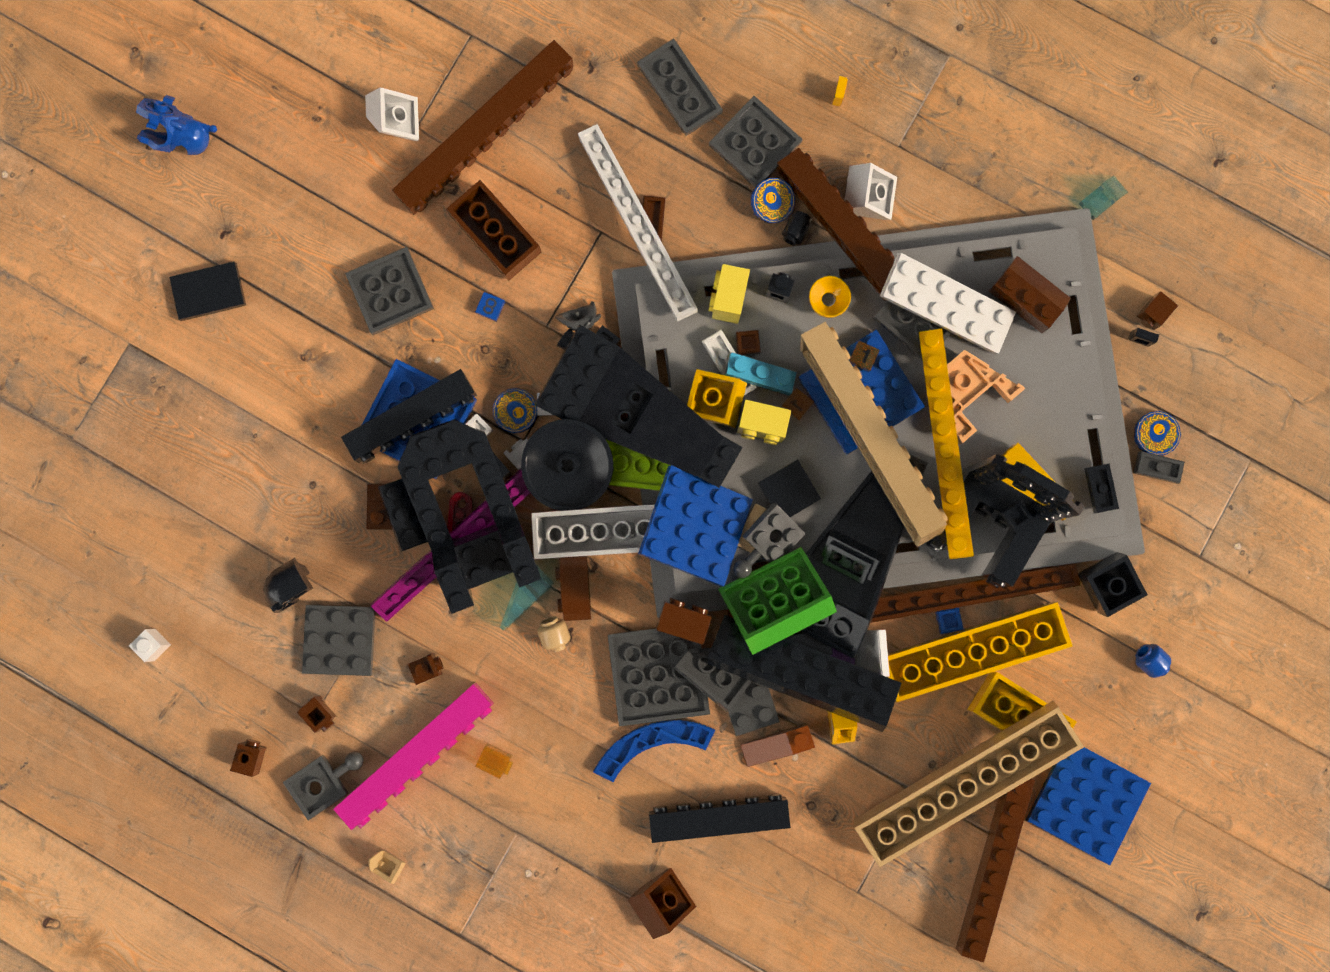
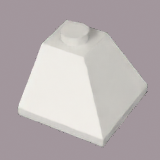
M381 87L365 95L366 117L378 132L419 141L418 97Z

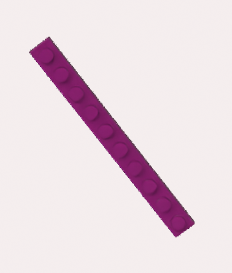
M521 469L505 483L514 507L530 494L523 480ZM487 500L450 532L452 540L496 524ZM430 550L371 603V607L386 622L436 578L432 551Z

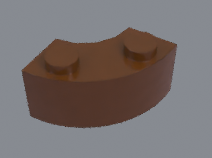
M587 556L559 558V567H555L556 581H560L561 599L557 600L558 612H563L564 621L591 620Z

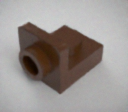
M435 653L408 664L416 685L443 674L441 671L444 669L443 663L439 656H435Z

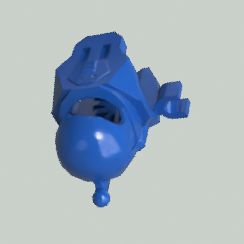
M166 95L163 101L144 98L137 105L136 113L149 119L146 127L156 130L160 123L166 128L167 133L146 129L137 135V139L140 142L147 144L153 150L170 153L177 146L182 145L186 148L187 155H199L209 145V132H217L215 125H207L179 111L176 106L172 105L175 101V98Z

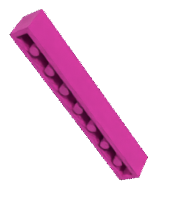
M477 683L473 684L333 810L350 830L357 826L361 829L371 820L369 815L373 811L379 813L388 805L386 800L391 795L396 798L406 789L404 784L409 779L413 782L423 773L421 768L426 764L429 766L433 765L440 758L438 755L440 751L444 748L447 751L458 742L455 738L459 734L463 733L466 735L475 727L473 722L478 717L483 720L492 712L490 707L494 702Z

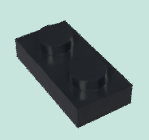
M1110 463L1084 468L1093 513L1119 509Z

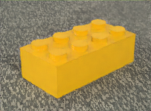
M994 671L988 674L967 710L1003 731L1048 703ZM1063 713L1073 729L1077 721Z

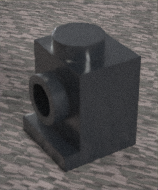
M778 272V274L773 273L765 296L787 303L795 280L791 279L790 275Z

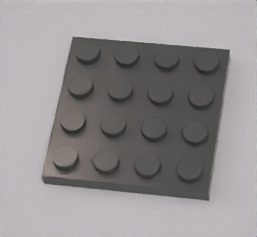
M656 628L608 635L619 726L710 715L708 696L674 669L687 650L701 649V644L657 631Z

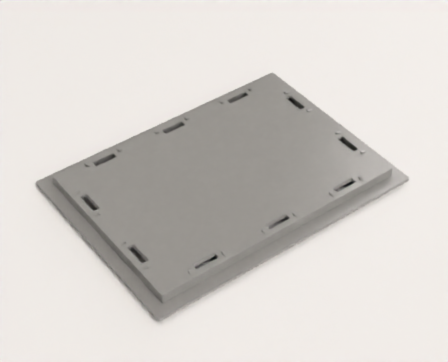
M1085 208L878 235L881 241L880 244L884 249L888 248L895 259L897 254L903 253L1004 306L1006 305L992 295L989 290L1017 256L1065 294L1075 296L1081 334L1072 335L1067 305L1053 325L1044 333H1040L1018 314H1015L999 354H993L953 333L944 341L947 364L966 350L987 363L989 368L999 374H1005L1007 379L1015 384L1019 383L1025 388L1012 401L1007 403L995 388L991 386L962 411L965 417L977 429L964 443L958 444L962 471L964 468L995 454L1002 455L1012 445L1019 443L1057 484L1074 495L1072 500L1074 503L1079 501L1085 506L1079 516L1066 518L1063 521L1061 519L1051 521L1050 524H1054L1055 532L1046 533L1042 536L1023 570L1102 560L1116 552L1126 554L1127 556L1144 554L1145 548L1090 210ZM835 241L673 262L698 308L697 313L678 322L648 266L612 271L622 349L658 381L659 375L655 350L664 349L669 387L671 392L686 405L696 369L720 374L703 346L702 340L721 329L736 354V332L759 330L761 353L742 356L797 372L790 396L756 386L755 390L745 395L736 428L706 421L722 436L743 447L721 486L753 499L748 516L755 503L766 509L770 506L758 482L797 459L799 460L821 500L790 517L805 532V535L788 553L802 547L806 554L871 472L859 448L848 455L844 453L798 379L800 375L811 369L800 350L801 334L824 322L827 323L829 328L833 327L839 337L837 340L839 345L845 348L877 330L925 407L893 428L897 432L898 438L896 440L901 447L905 446L909 454L928 462L921 481L925 488L929 487L935 496V500H933L938 509L941 508L942 501L923 361L873 319L887 301L880 297L864 276L841 278L848 285L851 292V302L843 314L834 318H824L815 313L810 305L809 292L818 279L825 276L840 278L839 270L857 268ZM1003 248L1011 249L1010 257L974 261L973 252ZM723 264L750 269L738 324L712 319L713 312L708 311L711 296L705 295L704 287L714 286L716 271H721ZM778 272L790 275L791 279L795 280L787 303L765 296L773 273L778 274ZM825 294L822 296V302L826 306H832L835 303V298L831 294ZM745 400L791 410L786 437L782 443L770 445L764 443L762 438L755 437L754 440L742 438L741 434L737 433ZM798 400L795 404L803 410L800 412L790 402ZM1097 429L1102 465L1110 463L1119 509L1093 513L1084 468L1093 467L1088 430ZM640 489L642 505H653L656 503L659 491ZM974 511L969 518L973 557L949 559L948 550L936 552L927 547L926 543L920 545L918 551L895 553L883 589L982 576L1009 527L1006 529L994 523L995 519L987 515L985 517ZM905 527L899 544L913 542ZM773 530L770 533V540L777 538L778 530ZM737 547L725 585L739 579L733 572V566L738 560H745L749 556V552ZM836 552L837 556L842 558V555ZM760 556L755 563L766 562V560ZM650 559L658 618L660 617L664 601L669 602L670 598L683 601L685 603L684 607L690 609L692 605L705 608L708 612L728 609L719 592V588L723 586H718Z

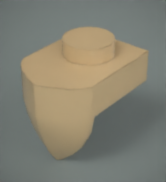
M384 850L375 852L368 859L369 870L391 884H395L406 864Z

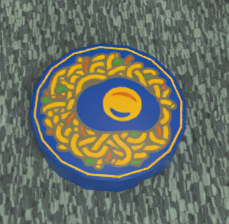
M767 178L759 182L751 195V207L754 214L767 223H779L785 220L792 213L795 205V195L792 188L786 181L779 178Z
M518 388L508 389L502 392L494 402L493 417L496 423L503 430L510 433H523L530 429L537 419L538 413L535 400L525 390Z
M1161 411L1150 412L1140 417L1134 428V440L1138 448L1143 452L1159 456L1173 451L1179 444L1181 437L1180 426L1175 418Z

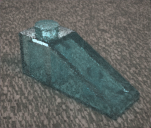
M537 564L536 566L541 576L540 580L520 588L516 582L500 626L503 631L510 627L555 584Z

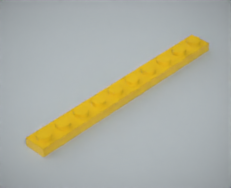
M942 328L919 332L942 508L948 519L945 530L949 559L973 557L974 553Z

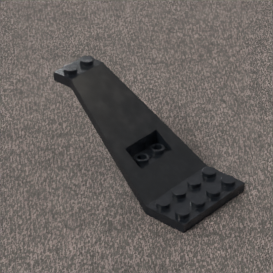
M580 324L535 402L536 406L560 419H575L588 423L596 428L606 440L670 466L677 467L682 471L700 477L720 488L743 448L741 445L718 433L622 348ZM634 393H639L637 400H632ZM627 413L628 418L626 420H621V414Z
M909 454L910 459L908 460L913 467L916 466L923 477L928 462ZM872 470L806 553L830 593L837 612L800 631L852 659L856 657L871 623L905 527ZM836 552L840 553L842 558H839ZM857 563H860L863 569H860L857 566Z

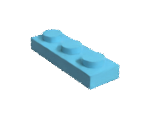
M736 353L730 354L725 376L739 378L746 383L789 396L792 394L797 374L795 371Z

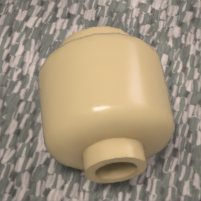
M557 616L543 620L537 632L544 649L553 650V652L565 649V644L571 638L566 622L563 619H558Z

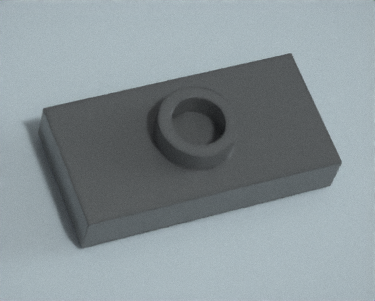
M1139 451L1133 474L1180 484L1185 462Z

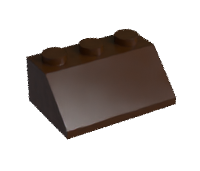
M1018 256L989 290L992 295L1015 311L1016 314L1040 333H1044L1053 325L1071 299Z

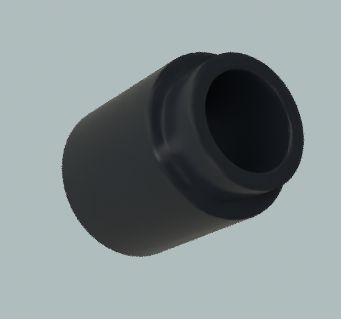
M796 211L795 214H792L782 231L783 240L792 246L801 244L811 227L812 218L802 211Z

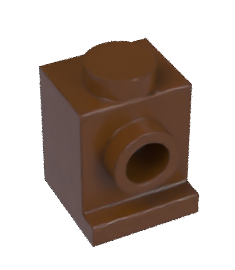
M320 695L313 697L297 711L314 733L320 730L326 732L335 724L332 720L336 715L322 700L323 698ZM319 711L323 713V719L317 717Z

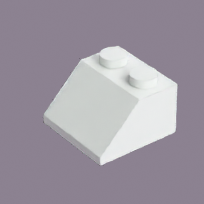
M872 163L849 166L844 200L850 202L853 212L857 216L891 220L897 177Z

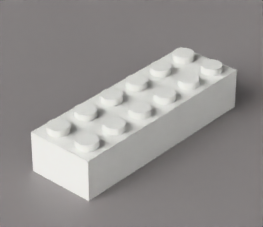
M655 504L531 513L534 559L639 553Z

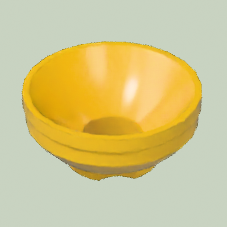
M822 277L811 287L809 292L810 305L819 316L824 318L837 317L843 314L849 307L851 302L850 289L838 277ZM823 295H833L835 303L832 306L824 305L822 302Z

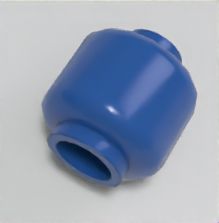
M1145 644L1136 652V665L1149 677L1157 678L1169 672L1171 657L1157 644Z

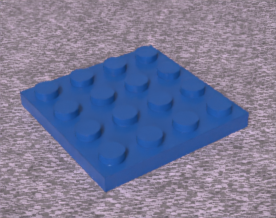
M877 330L846 348L850 355L849 361L853 367L857 366L862 375L860 380L864 386H869L874 395L872 400L876 406H881L886 415L884 420L888 426L894 427L925 407ZM863 350H871L866 362L863 363L862 361L866 354ZM812 369L798 377L799 381L844 453L848 455L858 448Z
M396 359L362 425L440 380ZM473 398L474 401L465 407L460 405L453 409L454 413L446 418L441 416L435 419L434 424L429 428L453 419L465 424L477 399ZM420 428V429L414 431V434L419 433V432L424 431V430H423L422 428ZM400 439L394 443L395 446L392 449L382 453L399 461L409 439L405 441Z
M672 465L668 466L638 554L718 586H725L753 499L722 486L718 488L700 477L682 471Z
M1084 747L1052 766L1026 821L1100 861L1111 865L1151 783Z

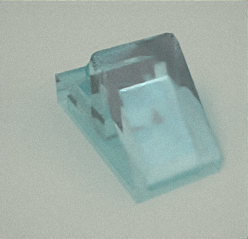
M1112 176L1082 200L1079 205L1083 209L1088 208L1091 219L1094 220L1127 194L1128 191L1115 176Z

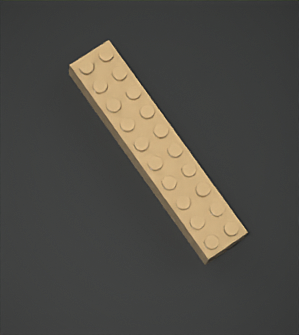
M824 322L801 334L800 350L916 547H919L943 533L947 526V516L942 508L938 509L935 505L933 492L929 487L925 488L921 481L923 479L922 474L916 466L913 467L908 460L910 455L905 446L901 447L896 440L898 438L897 432L893 426H888L884 420L886 415L881 406H876L872 400L874 395L869 386H864L860 380L862 375L857 366L853 367L851 365L847 349L839 345L837 332L833 327L829 328L827 323Z
M1053 700L854 819V828L879 867L1074 754L1084 748V746Z

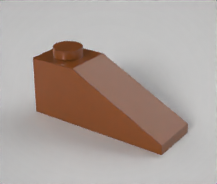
M803 723L741 744L747 766L750 767L815 748L808 725Z

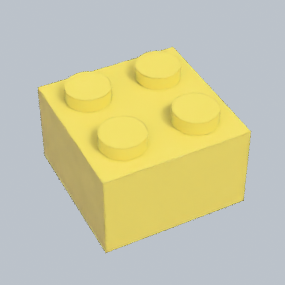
M723 264L721 271H716L713 289L717 290V293L712 292L708 310L713 312L712 319L735 324L739 323L750 269Z
M745 400L737 433H740L744 439L754 440L755 437L762 438L764 443L770 445L782 443L786 437L791 410Z

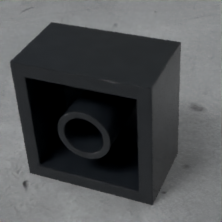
M1116 552L1078 573L1096 611L1106 617L1115 614L1148 595L1126 554Z

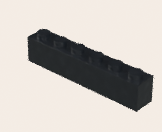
M459 369L343 435L341 438L353 460L364 464L374 459V454L379 451L386 452L395 446L394 443L400 439L403 441L409 439L414 434V431L420 428L423 430L429 428L434 424L435 419L441 416L442 418L450 416L454 413L453 409L462 405V407L471 404L477 394L462 369Z
M782 794L768 795V799L760 800L758 796L746 797L745 801L736 802V799H724L722 804L704 801L695 807H690V804H678L676 809L658 806L654 807L653 811H649L652 843L791 828L788 800L786 797H782Z

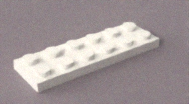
M903 253L897 254L880 294V297L993 354H999L1016 314L1015 311Z

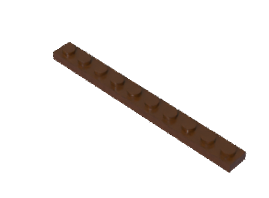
M1073 563L1023 572L1019 575L1014 586L995 588L986 582L987 579L881 597L879 598L871 623L1081 586L1077 565Z

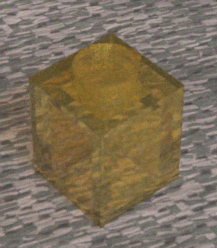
M488 743L485 745L475 767L500 779L503 774H509L513 766V762L510 761L513 755Z

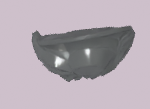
M591 301L590 305L561 313L555 316V318L574 331L579 324L587 329L592 328L594 323L601 318V314H597L595 303Z

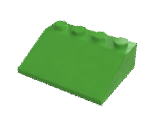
M802 547L751 572L745 578H739L719 588V592L752 655L837 612L830 593Z

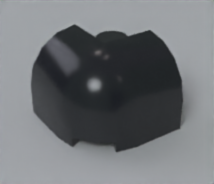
M296 558L281 565L266 578L263 591L266 601L274 613L284 611L300 601L298 599L300 596L314 589L306 577L310 572L306 566L299 565Z

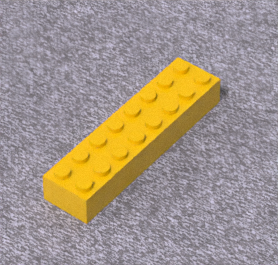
M1049 602L889 653L890 677L888 678L901 682L895 701L900 702L1070 648L1073 645L1058 602Z

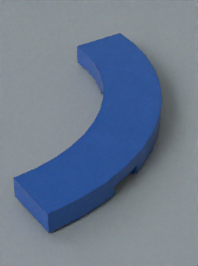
M665 720L646 724L634 729L616 741L599 760L593 773L614 782L619 772L632 758L645 750L662 744H685L706 751L715 729L704 724L685 720Z

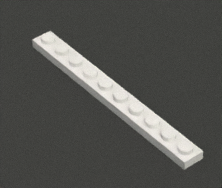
M598 124L579 132L578 138L677 322L697 313V306Z

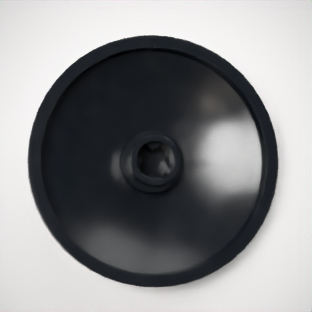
M559 419L539 428L526 443L521 459L523 480L530 493L545 506L560 511L580 510L596 502L608 488L614 469L612 451L604 436L590 424L575 419Z

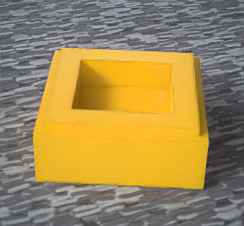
M839 76L832 105L840 107L848 81L847 77Z

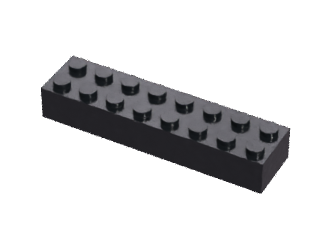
M724 615L707 660V664L880 732H883L887 727L901 686V682L786 638L752 655L734 619Z

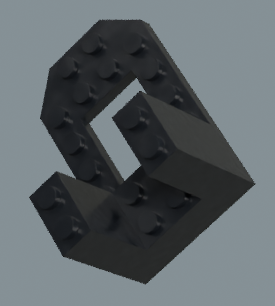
M453 419L411 435L397 464V468L432 551L434 572L451 614L474 606L472 588L502 576L514 573L519 588L540 580V573L485 432ZM472 463L496 524L452 540L429 479Z
M999 454L964 468L962 474L969 518L976 511L982 516H991L995 519V524L1006 529L1009 526L1000 513L1020 499L1035 518L1015 533L1009 527L982 573L987 578L986 582L995 588L1014 586L1051 521L1079 516L1085 506L1079 501L1074 503L1072 501L1074 495L1069 490L1018 461H1016L1015 465L1006 463L1007 458ZM1006 478L1012 480V485L1014 487L1024 492L1026 490L1032 492L1033 494H1035L1034 498L1037 501L1033 500L1032 498L1028 497L1027 495L1023 494L1022 492L1018 491L1017 489L1013 488L1012 486L1008 485L1002 480ZM944 529L941 535L928 541L926 546L936 552L948 550L946 530Z

